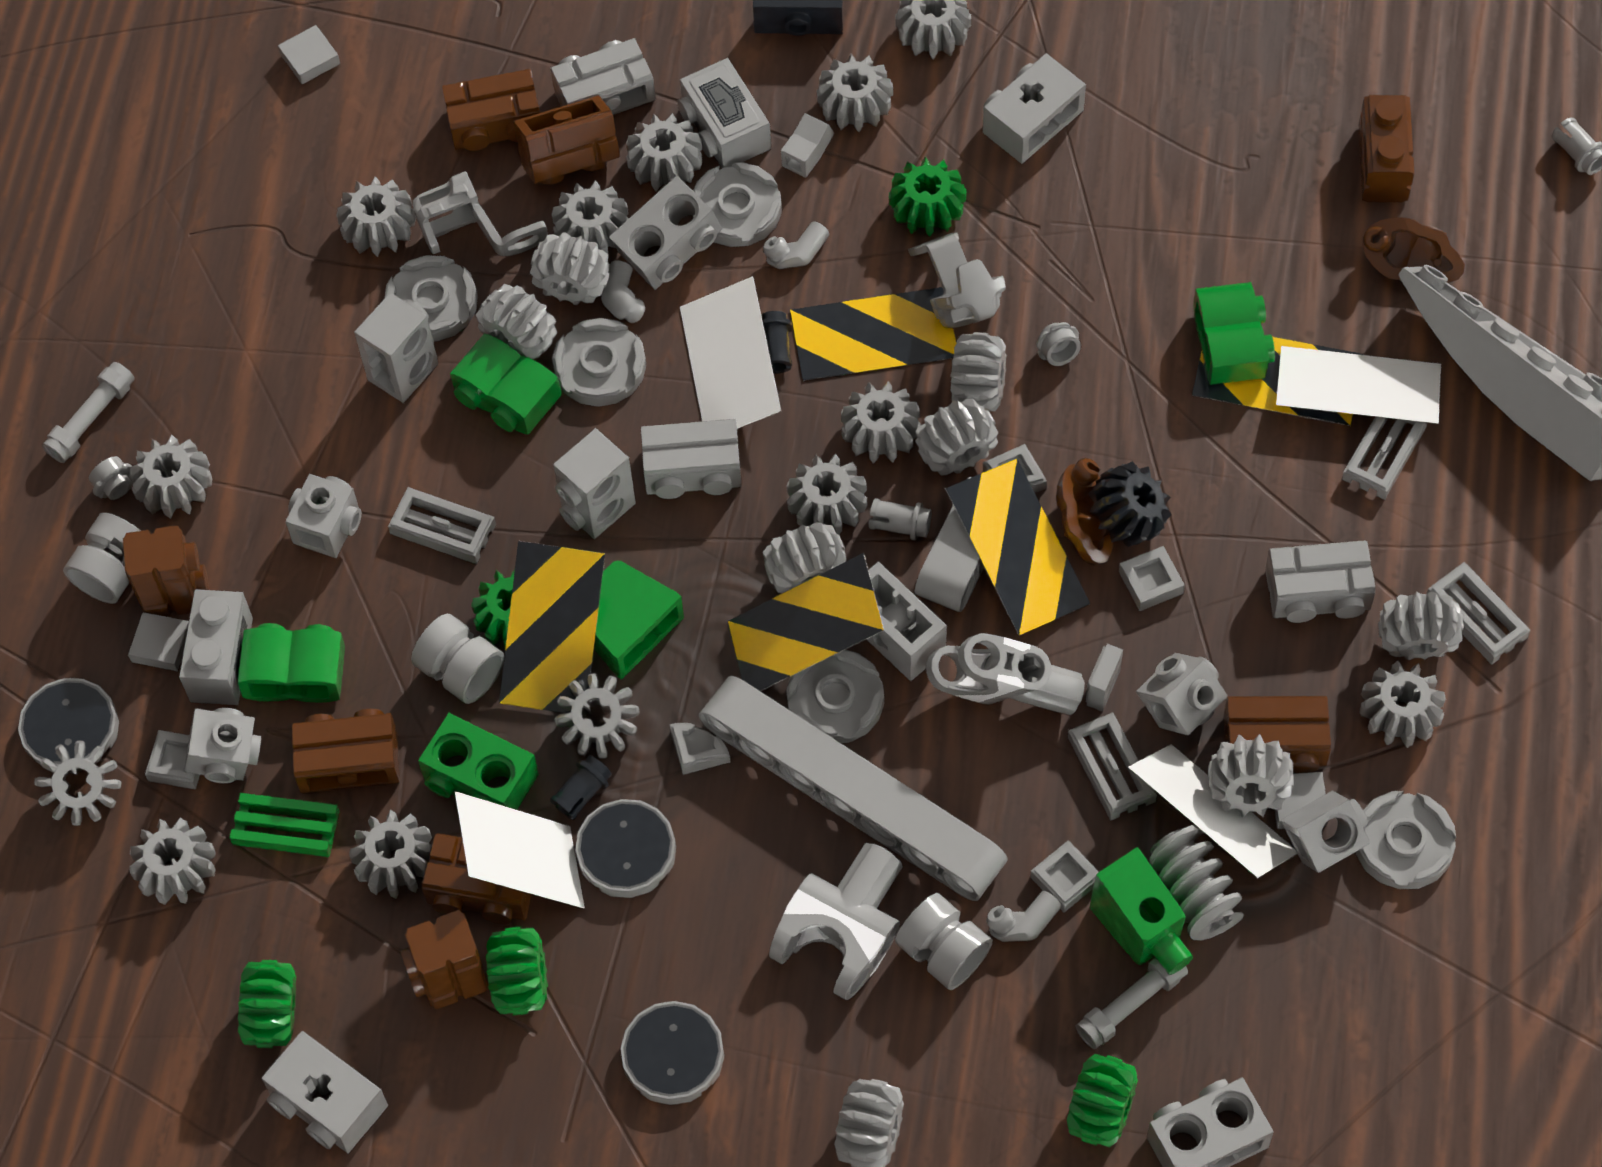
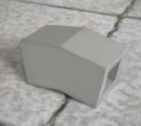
M804 113L794 133L781 149L782 166L806 178L821 158L834 135L830 125Z

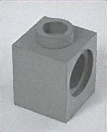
M1334 791L1325 794L1281 819L1301 862L1318 873L1370 844L1364 827L1368 825V820L1361 806L1355 799L1349 800ZM1336 818L1338 827L1335 834L1331 838L1323 840L1322 829L1329 820Z

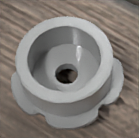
M1066 322L1052 323L1046 326L1041 331L1036 342V347L1039 349V357L1047 360L1054 366H1061L1071 362L1081 349L1077 328L1070 326Z
M117 456L110 457L99 463L89 475V481L94 486V495L100 498L108 497L110 500H115L125 495L133 485L129 475L132 465L124 464Z

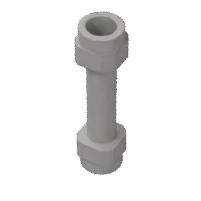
M113 362L109 367H106L97 377L99 386L63 428L56 425L47 435V439L42 444V447L52 458L60 463H65L69 457L71 458L81 447L78 442L80 436L114 397L122 399L130 390V385L134 382L135 378L120 363Z
M1156 958L1153 959L1148 965L1149 972L1102 1011L1095 1007L1087 1013L1083 1020L1075 1026L1078 1034L1092 1049H1097L1101 1044L1104 1045L1115 1036L1116 1025L1161 988L1170 991L1180 982V979L1188 974L1187 967L1185 966L1173 975H1168Z

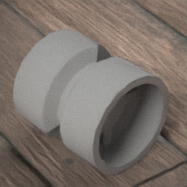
M100 513L85 536L88 545L78 546L63 569L65 576L76 587L91 597L109 604L116 603L130 583L125 573L123 538L126 533L141 530L116 515Z
M447 613L435 619L424 630L413 649L411 661L415 667L436 681L443 679V687L462 702L470 704L482 697L493 685L503 668L505 656L501 650L483 637L473 638L474 634L470 632L467 625Z
M935 893L924 900L906 919L895 938V943L915 961L927 960V971L948 990H953L961 985L978 968L988 954L993 940L973 922H959L960 911L943 896Z

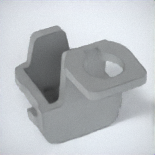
M466 171L452 176L450 181L444 185L426 191L413 200L416 219L432 254L440 252L436 237L473 222L478 223L494 251L500 256H512L538 246L539 242L544 241L548 235L544 221H539L517 229L501 239L480 206L477 194ZM453 210V212L449 215L433 220L431 222H429L428 220L430 218ZM534 235L530 239L516 243L527 236Z
M957 232L938 237L908 249L910 256L928 252L944 294L931 299L930 302L936 318L946 328L961 327L993 317L1000 306L999 297H1001V293L1006 288L1003 275L991 277L982 261L978 259L967 262L958 241L959 236Z

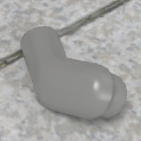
M814 221L809 224L796 242L787 243L783 237H771L763 246V252L767 257L766 261L777 269L805 266L811 262L827 240L829 231L825 226Z
M613 261L608 271L610 276L607 286L602 291L601 299L603 305L619 320L625 318L630 323L638 322L645 312V304L642 300L635 298V294L628 288L633 269L626 262Z
M1041 891L1025 912H1012L1010 908H1004L1003 905L996 906L989 911L986 919L990 934L1002 942L1033 940L1038 937L1060 910L1061 903L1049 892Z

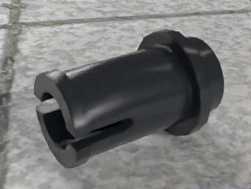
M765 312L761 316L773 373L787 372L791 370L792 366L788 336L792 331V322L787 319V315L784 312Z
M591 755L585 761L578 760L576 763L578 769L555 796L553 795L550 798V802L556 805L555 807L571 820H575L577 814L600 788L606 789L609 786L607 780L612 773L602 762Z

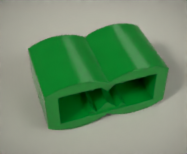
M1251 282L1195 289L1193 303L1194 318L1199 341L1202 346L1203 360L1209 384L1266 378L1268 363L1275 361V347L1272 335H1264L1261 325L1266 322L1263 296H1255Z
M485 333L450 373L455 397L470 409L474 410L479 407L482 410L491 412L490 415L493 421L508 432L516 430L529 435L562 395L559 378L535 360L520 355L500 339Z
M264 623L260 624L257 628L244 630L238 685L242 697L256 701L294 699L315 703L340 700L345 655L342 633L321 624H313L307 626L306 629L290 631L278 624Z

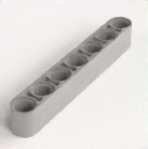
M729 676L699 713L701 722L717 737L969 900L978 901L1008 861L1003 850L990 839L737 677Z

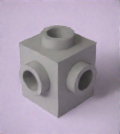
M309 474L302 489L297 488L294 491L288 506L289 515L285 522L293 544L337 558L347 536H352L357 531L362 511L358 506L354 489L348 483L333 476H328L324 479Z
M1174 653L1172 656L1162 660L1157 665L1155 673L1136 691L1159 728L1189 735L1198 725L1207 722L1214 715L1215 709L1228 696L1218 681L1219 673L1212 663L1203 657H1192L1180 653Z
M218 708L214 711L195 709L190 727L184 772L205 775L206 779L216 783H231L234 780L243 781L248 764L257 765L260 752L261 736L252 735L255 718L244 716L241 711L232 708Z

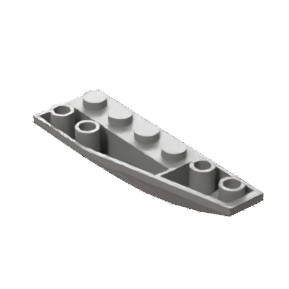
M1424 265L1423 267H1403L1398 276L1423 318L1451 357L1477 387L1514 423L1589 481L1602 479V378L1593 373L1585 375L1486 309L1473 296L1460 292L1448 284V278L1436 268L1429 265Z

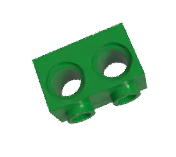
M451 713L447 714L418 760L425 785L437 795L450 798L451 795L455 796L456 791L515 810L519 808L539 776L534 754ZM453 756L466 757V760L458 766L449 767L444 765ZM495 777H506L509 779L504 786L499 788L486 786Z

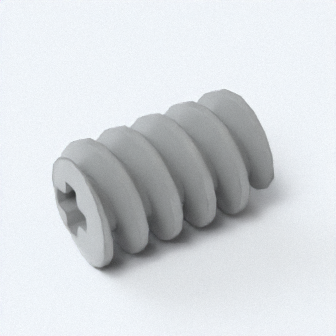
M1191 825L1169 833L1154 844L1150 849V854H1152L1150 865L1155 871L1161 872L1159 874L1160 879L1167 889H1170L1169 892L1186 916L1184 923H1190L1187 927L1188 935L1193 940L1202 941L1230 929L1243 919L1244 914L1242 912L1234 913L1232 910L1242 900L1240 893L1223 894V891L1232 884V878L1229 875L1217 878L1213 876L1222 867V860L1219 858L1204 860V857L1213 850L1212 842L1205 841L1196 844L1194 841L1203 834V831L1196 825Z

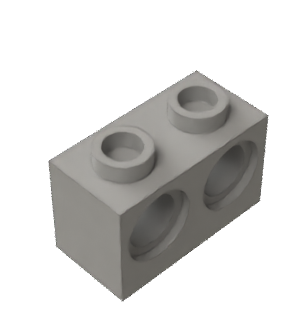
M676 176L611 234L609 238L619 254L656 290L662 283L673 280L681 272L683 264L694 254L707 249L715 241L717 234L723 228L713 210ZM694 215L691 222L678 226L679 221L683 217ZM660 246L654 255L644 257L645 252L649 248Z
M390 292L354 333L367 380L404 403L438 365L427 312L415 301L408 299L405 302Z
M596 428L553 464L557 481L555 490L561 502V508L559 509L561 516L573 529L578 531L582 528L593 539L597 538L636 504L629 457Z
M1242 1077L1229 1084L1226 1079L1216 1081L1200 1091V1098L1184 1106L1180 1102H1173L1164 1106L1153 1115L1154 1120L1150 1122L1147 1140L1162 1167H1230L1269 1148L1274 1131ZM1223 1111H1233L1240 1115L1244 1124L1236 1128L1226 1127L1220 1123L1217 1114ZM1177 1133H1186L1196 1140L1198 1146L1192 1150H1181L1173 1145L1170 1138Z

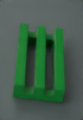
M240 793L238 800L240 807L234 817L235 828L231 829L230 834L232 845L330 857L340 813L337 805ZM251 811L326 820V822L251 813ZM249 825L273 828L279 831L286 832L297 831L304 833L320 834L323 836L322 840H314L291 836L251 832L246 830L247 826Z

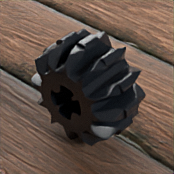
M1133 461L1116 468H1110L1102 473L1100 478L1096 480L1094 488L1088 493L1094 502L1089 512L1098 516L1101 521L1098 529H1107L1111 542L1123 541L1127 547L1138 545L1145 540L1150 541L1158 536L1160 531L1165 528L1164 524L1167 519L1172 516L1170 510L1166 507L1171 497L1160 489L1162 480L1152 479L1149 467L1138 468Z

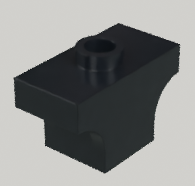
M753 0L755 33H779L795 36L805 34H843V0Z

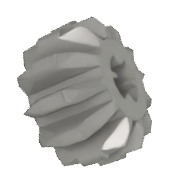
M901 0L898 13L895 15V26L898 28L902 46L912 45L915 56L923 51H929L931 58L934 60L938 51L942 50L951 56L955 50V45L964 46L967 39V31L971 27V14L969 9H967L966 0Z
M850 54L846 63L833 59L830 70L821 72L819 89L817 90V102L823 108V115L826 121L837 119V125L840 130L848 124H854V127L860 132L865 122L877 127L880 115H888L891 108V96H893V83L891 79L887 78V71L884 65L873 66L870 55L861 62L856 61L852 54Z
M673 113L666 121H660L653 114L650 125L637 122L635 134L628 136L626 142L628 152L626 156L627 166L631 172H635L636 179L640 185L651 181L652 187L657 192L663 184H668L676 176L682 181L691 183L694 177L693 171L700 170L702 165V154L700 152L702 150V141L698 133H693V127L690 125L689 120L677 124V118H675Z
M374 177L369 186H364L356 181V193L343 192L342 206L337 208V220L339 225H341L340 231L343 239L346 240V243L353 242L354 248L357 249L359 254L371 247L372 252L378 257L381 249L384 247H389L396 252L398 247L397 240L410 241V227L414 226L416 221L415 212L411 208L412 202L406 190L399 191L398 185L394 180L389 181L381 186L380 181L376 177Z
M596 180L590 189H583L576 182L574 195L561 192L559 198L560 205L553 207L552 219L555 224L553 227L554 235L560 237L562 232H565L571 237L577 238L582 236V239L587 242H596L598 249L604 250L607 254L608 247L616 248L609 236L629 218L627 217V203L624 201V198H618L613 186L601 191L600 185Z
M562 232L560 237L554 234L547 235L544 241L539 242L538 249L534 250L530 263L532 265L530 274L533 276L532 284L542 288L544 295L557 297L559 302L567 300L574 305H578L580 301L593 303L597 296H601L603 288L607 286L610 273H608L610 267L608 263L609 254L604 250L598 249L596 242H587L582 239V236L577 238L571 237L565 232Z
M503 284L486 298L476 314L480 332L500 339L520 355L533 360L547 350L557 334L554 326L556 321L552 315L547 313L546 305L539 303L534 294H527L520 286L513 288L510 285Z
M978 332L962 334L954 347V357L952 360L950 389L952 392V402L958 400L961 403L965 399L973 398L976 403H982L985 410L996 411L1000 406L1005 386L1007 357L1005 354L1006 345L1000 337Z
M889 381L883 386L882 390H876L868 382L865 387V395L852 391L849 397V406H843L841 411V422L844 424L842 427V437L845 442L852 443V451L855 453V456L869 451V459L873 464L879 458V454H886L887 458L894 462L895 458H897V450L909 453L913 447V439L917 438L915 431L921 426V423L918 421L920 417L919 406L917 402H909V393H907L906 388L892 393V385Z
M973 398L965 399L961 403L958 400H954L945 408L939 407L938 412L934 415L926 416L924 419L925 424L919 426L915 431L917 435L915 442L919 447V454L925 464H928L932 471H938L940 475H948L953 471L957 474L969 466L975 467V463L980 459L987 458L989 455L988 451L995 448L998 443L996 438L998 431L994 426L996 423L988 410H985L982 403H976Z
M171 434L166 445L161 446L160 443L152 439V450L150 452L137 451L136 460L138 464L130 467L129 475L133 482L132 491L136 499L144 502L146 509L152 514L162 509L164 515L171 519L175 510L182 508L184 512L190 515L192 509L190 503L192 501L205 503L206 493L204 489L212 486L208 458L202 451L198 452L196 445L190 439L179 444L178 439Z
M836 454L830 459L829 463H823L815 455L812 459V468L799 463L796 469V478H790L787 483V493L790 495L789 499H787L788 510L791 514L797 515V524L809 526L818 522L823 523V525H833L836 534L842 532V523L855 527L858 522V513L865 512L867 507V497L864 495L867 491V485L863 476H857V467L854 463L851 462L840 467V458Z
M818 522L810 526L801 525L793 531L787 530L785 535L774 538L771 541V545L767 546L763 551L764 565L769 580L774 584L777 592L784 593L846 562L845 547L840 535L836 534L833 525H823V523Z
M1417 591L1414 595H1399L1396 600H1389L1383 604V610L1380 611V622H1378L1379 638H1382V647L1395 657L1405 656L1408 660L1413 658H1423L1426 660L1432 656L1442 657L1445 655V652H1453L1458 649L1459 643L1462 641V631L1464 630L1463 614H1460L1459 604L1454 602L1453 597L1448 595L1438 596L1435 592L1420 594Z
M1399 661L1392 664L1390 673L1379 667L1373 674V682H1367L1363 686L1361 696L1365 701L1361 703V717L1370 719L1368 724L1370 734L1380 731L1385 732L1384 741L1386 745L1391 744L1395 737H1401L1402 742L1407 748L1413 745L1415 736L1427 741L1432 736L1433 727H1438L1442 723L1444 713L1441 707L1444 706L1446 700L1443 691L1434 690L1437 684L1436 675L1425 678L1419 676L1421 672L1419 663L1413 666L1410 672H1405ZM1399 702H1404L1407 706L1401 707L1398 704Z
M593 673L589 674L587 679L590 689L584 691L575 680L569 684L572 693L576 696L575 700L566 696L558 698V705L571 713L556 716L555 722L560 727L572 726L562 736V740L566 745L582 737L578 745L579 755L586 756L591 744L595 743L599 758H606V742L611 741L618 751L625 749V744L618 735L619 732L630 736L636 735L637 727L623 719L638 716L639 707L636 705L622 706L633 695L629 687L623 688L613 695L617 685L616 677L609 676L602 689L598 688V679L596 674ZM595 705H601L604 713H611L609 719L603 717L604 725L600 727H594L591 719H584L585 713L592 714L590 707Z
M1260 734L1254 740H1246L1241 735H1238L1234 744L1221 742L1217 754L1211 756L1208 769L1209 789L1212 792V798L1220 800L1224 811L1237 808L1242 818L1249 811H1256L1264 817L1267 808L1281 810L1285 798L1291 797V790L1294 787L1293 762L1290 759V753L1282 751L1279 740L1264 743Z
M76 741L74 746L75 758L70 759L67 749L63 745L56 746V754L62 763L58 766L47 758H43L40 762L43 768L54 772L52 779L45 777L35 778L36 786H52L53 792L39 798L40 805H49L58 799L60 804L52 814V818L55 820H60L67 808L72 807L71 821L72 825L76 826L81 825L82 808L84 807L87 808L89 816L93 821L100 820V811L94 803L99 800L109 808H113L116 804L112 797L103 794L104 787L120 789L122 786L120 780H104L103 774L114 771L118 767L116 761H109L101 767L96 765L103 756L104 748L97 746L92 751L89 759H84L86 748L84 741ZM79 769H83L89 773L86 782L92 787L85 796L83 792H78V798L68 793L71 785L65 779L71 771L78 775Z
M390 810L386 816V822L381 824L378 819L370 816L368 823L371 831L356 830L354 838L358 846L351 848L349 852L351 862L357 865L354 869L357 880L359 882L368 881L369 889L375 895L387 886L390 896L396 899L400 892V886L404 885L416 893L418 885L415 877L424 878L426 867L430 860L432 845L429 844L432 839L430 830L425 826L417 827L416 817L412 816L411 813L399 822L396 813ZM396 850V851H395V857H394V858H390V857H391V851Z
M180 817L173 828L169 829L166 821L159 819L158 832L152 834L141 829L140 837L144 845L130 847V855L135 862L130 865L129 871L134 880L140 881L138 887L145 896L149 897L156 893L159 903L166 905L173 894H176L179 901L186 904L188 900L187 891L194 889L196 892L204 893L206 887L201 878L215 876V867L210 860L215 858L216 852L212 843L205 842L207 836L199 826L190 829L187 821ZM175 857H181L178 862H176L173 859ZM168 861H169L171 864H173V865H170V866H165V864H166Z
M858 1079L848 1087L847 1095L843 1097V1105L839 1112V1121L835 1130L837 1137L834 1145L839 1161L850 1163L852 1167H885L890 1162L891 1155L895 1152L897 1138L900 1136L899 1129L903 1119L902 1110L904 1103L900 1088L888 1085V1082L875 1079L871 1081Z

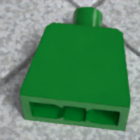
M622 561L612 562L603 571L594 650L619 679L622 680L684 619L682 596Z
M1138 847L1096 874L1089 908L1136 964L1142 965L1155 956L1168 975H1173L1190 963L1193 955L1180 940L1186 916Z

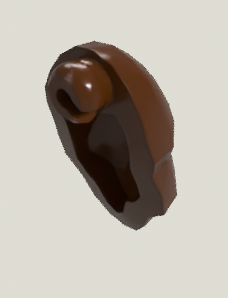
M1393 217L1379 220L1370 225L1364 233L1362 246L1366 257L1381 274L1389 279L1401 281L1398 274L1403 267H1423L1424 265L1432 266L1442 272L1448 278L1447 283L1459 280L1464 274L1465 263L1459 253L1450 245L1447 234L1435 227L1422 225L1415 219Z
M1082 458L1076 464L1069 465L1061 475L1057 484L1056 503L1057 507L1062 511L1065 536L1072 541L1081 558L1091 566L1108 560L1114 542H1111L1107 529H1098L1101 523L1099 517L1089 512L1094 502L1088 493L1096 485V480L1100 478L1098 475L1100 469L1095 461L1089 458Z

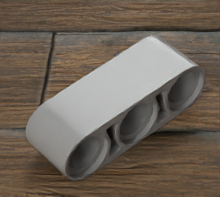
M954 505L920 571L915 586V595L961 612L976 586L984 565Z

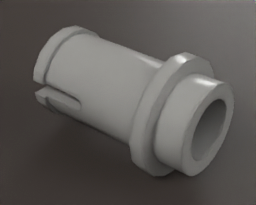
M1571 117L1562 121L1560 124L1572 137L1570 138L1556 127L1552 133V139L1575 160V168L1579 172L1593 175L1602 169V142H1595L1578 124L1575 118Z
M875 498L870 511V516H873V519H869V529L908 534L910 539L915 541L918 536L926 538L930 529L932 510L923 508V503L917 502L916 506L881 501Z

